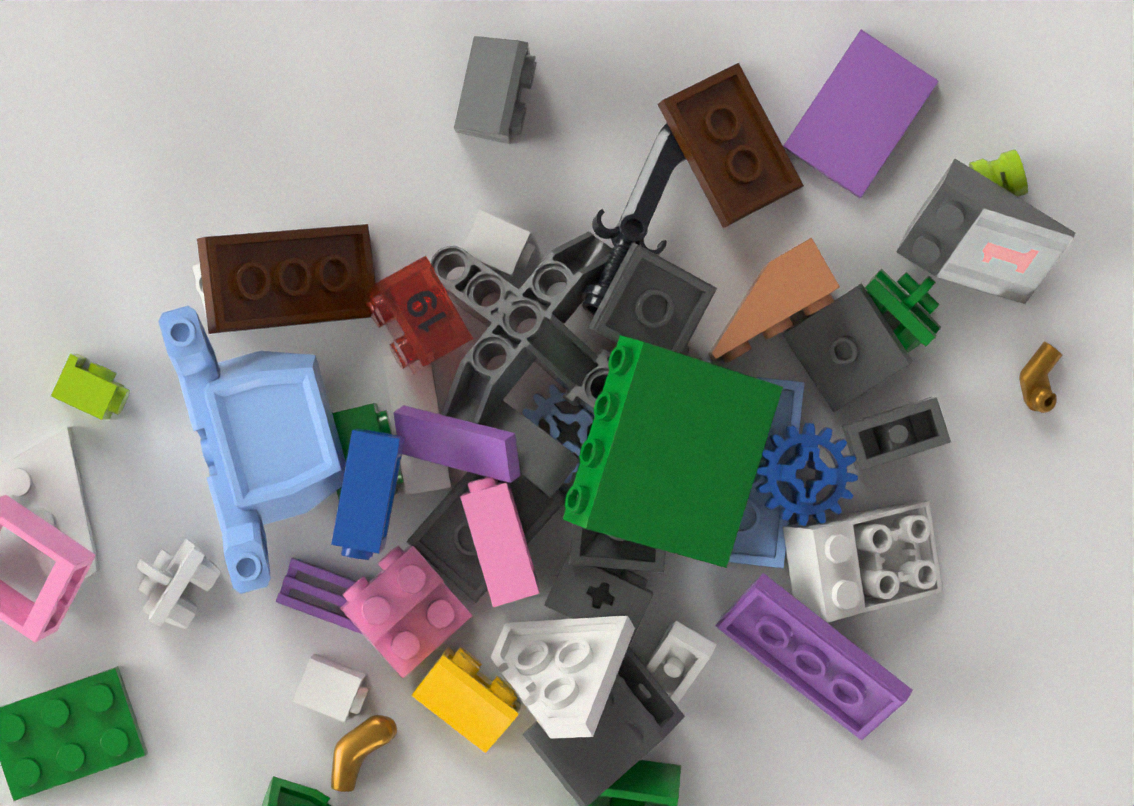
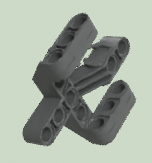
M588 231L551 250L520 289L513 286L464 249L458 246L441 248L433 255L430 261L429 269L432 278L447 298L488 327L460 361L441 413L448 417L515 433L521 475L519 477L538 492L551 499L576 468L580 460L561 443L504 402L503 399L533 362H535L567 390L563 395V399L573 406L578 407L581 405L594 414L595 402L600 391L604 388L609 372L608 362L611 353L601 348L596 354L564 324L584 301L581 297L584 287L588 284H598L612 248ZM457 267H465L463 274L458 279L447 280L451 270ZM558 282L566 283L565 289L560 294L555 296L546 295L549 287ZM500 293V297L495 304L488 307L481 306L482 301L488 294ZM526 319H536V324L530 331L525 333L517 332L521 322ZM498 355H506V361L500 368L495 370L487 369L488 363L492 358Z

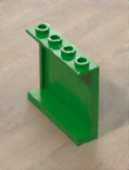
M620 335L617 346L609 357V372L603 391L595 402V417L588 439L583 443L580 450V465L574 484L566 495V510L563 520L585 529L727 568L783 387Z

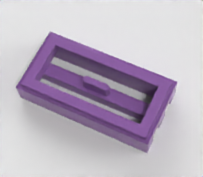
M291 558L287 574L284 577L280 593H278L275 602L362 634L348 617L289 595L293 588L342 607L347 602L343 596L295 579L298 571L349 589L357 581L299 559Z

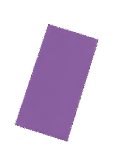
M764 573L734 602L715 625L724 634L861 740L901 707L913 691Z

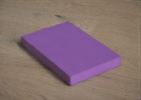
M861 29L783 147L860 199L939 81Z

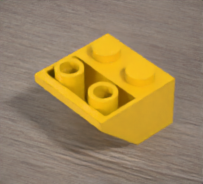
M448 647L411 696L486 753L519 715L521 703L517 701V694L507 681L499 676H496L492 681L479 670L482 663L462 647L457 652Z

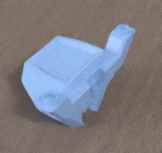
M185 306L163 312L158 322L167 354L180 381L193 431H197L201 438L202 453L209 467L210 474L207 477V481L222 531L224 557L233 589L243 594L267 587L271 576L267 539L263 525L307 513L342 487L346 461L316 355L258 351L218 363L215 351L197 312L193 308Z

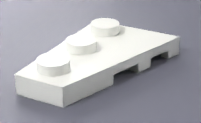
M66 427L0 466V497L4 495L9 496L94 553L96 556L84 578L86 579L98 572L100 567L89 515L86 513L81 489L80 471L76 465L72 446L74 442L71 428ZM26 541L48 578L56 561Z

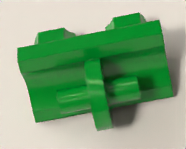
M881 269L865 287L868 294L882 315L889 311L901 322L893 332L907 353L918 347L921 343L926 347L936 338V333L941 329V326L929 315L940 305L928 293L936 281L927 276L918 284L906 272L896 283Z

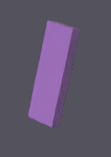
M405 405L393 412L396 434L405 437L403 455L509 483L521 476L515 433Z

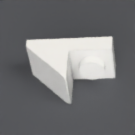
M675 621V623H670L645 667L677 705L711 658L717 644L703 637L695 630Z

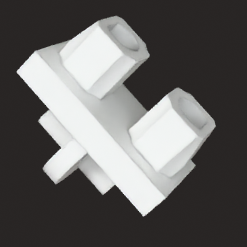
M186 538L175 557L162 549L154 563L140 558L136 568L146 576L138 590L150 596L143 607V611L149 615L148 620L162 627L164 622L184 629L191 623L198 607L195 603L182 597L181 594L189 582L208 592L221 572L205 556L198 544Z

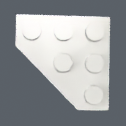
M628 616L505 623L490 658L550 738L593 737L635 628Z

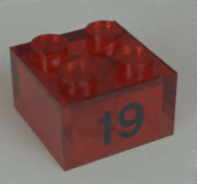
M426 256L375 283L367 293L370 301L366 303V307L378 328L384 325L387 327L394 342L389 344V348L395 360L402 369L409 366L413 374L473 340Z

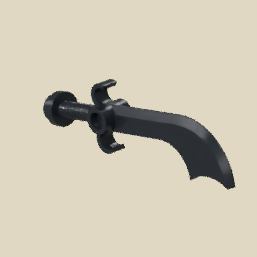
M667 123L662 127L653 143L616 227L608 229L602 224L601 217L605 213L603 209L596 214L592 221V228L595 234L603 239H611L614 245L598 280V284L586 285L581 294L584 300L582 307L592 315H595L632 243L638 244L658 256L666 247L667 240H662L657 245L656 250H651L644 244V237L648 232V226L671 173L678 164L686 160Z

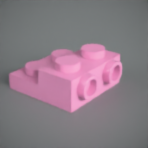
M398 545L378 562V565L383 570L370 582L363 576L343 593L347 602L340 609L398 675L404 678L473 615L443 583L444 580L414 546H409L403 551Z

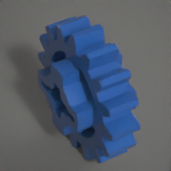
M805 423L802 434H799L794 425L786 426L787 438L783 439L777 434L769 436L774 448L772 451L763 450L762 458L766 459L765 466H758L756 474L764 476L765 482L755 487L756 492H769L771 497L767 499L764 506L771 510L780 505L782 508L779 518L784 521H788L793 513H796L798 525L806 526L809 515H813L817 523H825V510L828 509L839 515L842 512L837 502L839 498L852 500L854 496L845 487L847 482L858 481V475L847 472V466L853 464L856 458L851 455H842L841 451L845 448L847 442L845 439H838L832 443L830 441L832 429L824 427L818 435H815L814 423ZM798 444L793 457L785 464L778 463L787 449ZM818 445L831 456L835 468L827 467L821 460ZM807 461L808 468L815 470L816 475L814 479H807L804 487V481L796 478L797 469H804ZM776 481H784L792 490L793 503L782 495ZM826 485H833L829 494L818 503H815L816 494Z

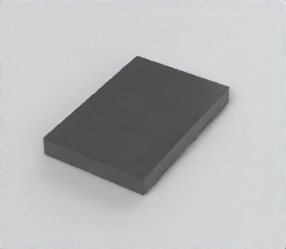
M467 472L406 542L414 546L426 560L477 603L488 588L460 496L463 493L470 492L469 482L485 478L486 476ZM518 477L509 484L528 545L565 503L566 495L558 489L549 499Z

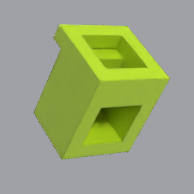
M70 354L51 397L100 420H109L112 413L119 415L126 404L130 390L114 381L117 373L94 362H91L87 369L83 367L87 359L86 357L79 354Z

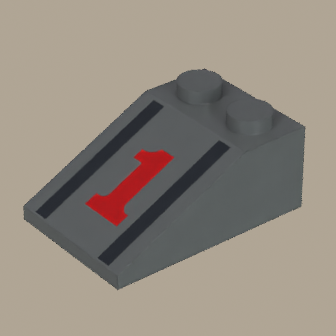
M954 159L908 226L896 252L935 277L1026 304L1076 233L964 163Z

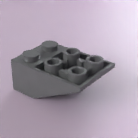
M628 646L593 737L550 738L537 721L522 735L579 806H588L659 744L681 722L685 715Z

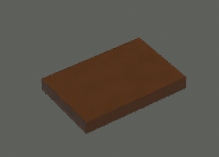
M739 63L665 98L657 104L723 228L804 187Z

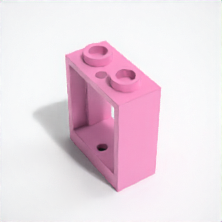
M492 477L469 482L470 492L463 493L460 498L493 607L539 594L540 585L509 482L503 481L499 483L497 479Z
M4 495L0 497V531L3 526L56 561L35 603L0 580V619L36 643L58 631L96 555L9 496Z

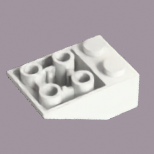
M930 501L826 516V522L822 524L812 519L808 520L806 526L798 525L797 523L783 526L793 596L827 623L943 592Z

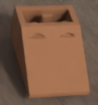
M812 237L764 265L708 355L711 360L721 356L724 362L728 363L752 349L748 342L751 338L762 333L766 340L793 326L789 318L791 315L803 310L807 317L834 302L830 293L840 288Z

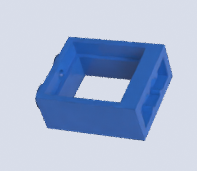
M360 428L352 430L331 545L342 547V556L369 560L370 557H373V553L379 554L385 549L405 437Z

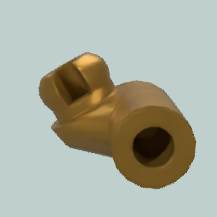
M1045 341L1019 375L1025 404L1030 410L1041 413L1050 412L1057 403V396L1055 393H1052L1048 374L1063 356L1056 348Z

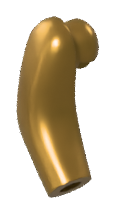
M383 715L371 716L337 742L334 748L331 788L333 790L351 792L355 789L358 773L365 757L389 743L397 734V725L392 718Z

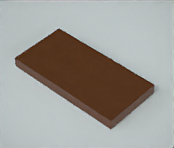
M368 224L208 236L197 239L209 334L366 319L380 316Z

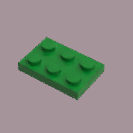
M118 666L0 706V764L13 801L127 763L148 754Z

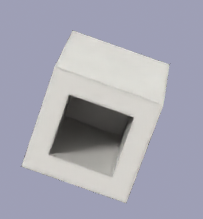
M478 210L462 249L486 266L513 277L516 269L525 272L536 246L528 243L531 232L482 210Z
M313 654L307 663L292 702L345 723L350 712L359 715L369 691L368 688L361 686L366 674Z

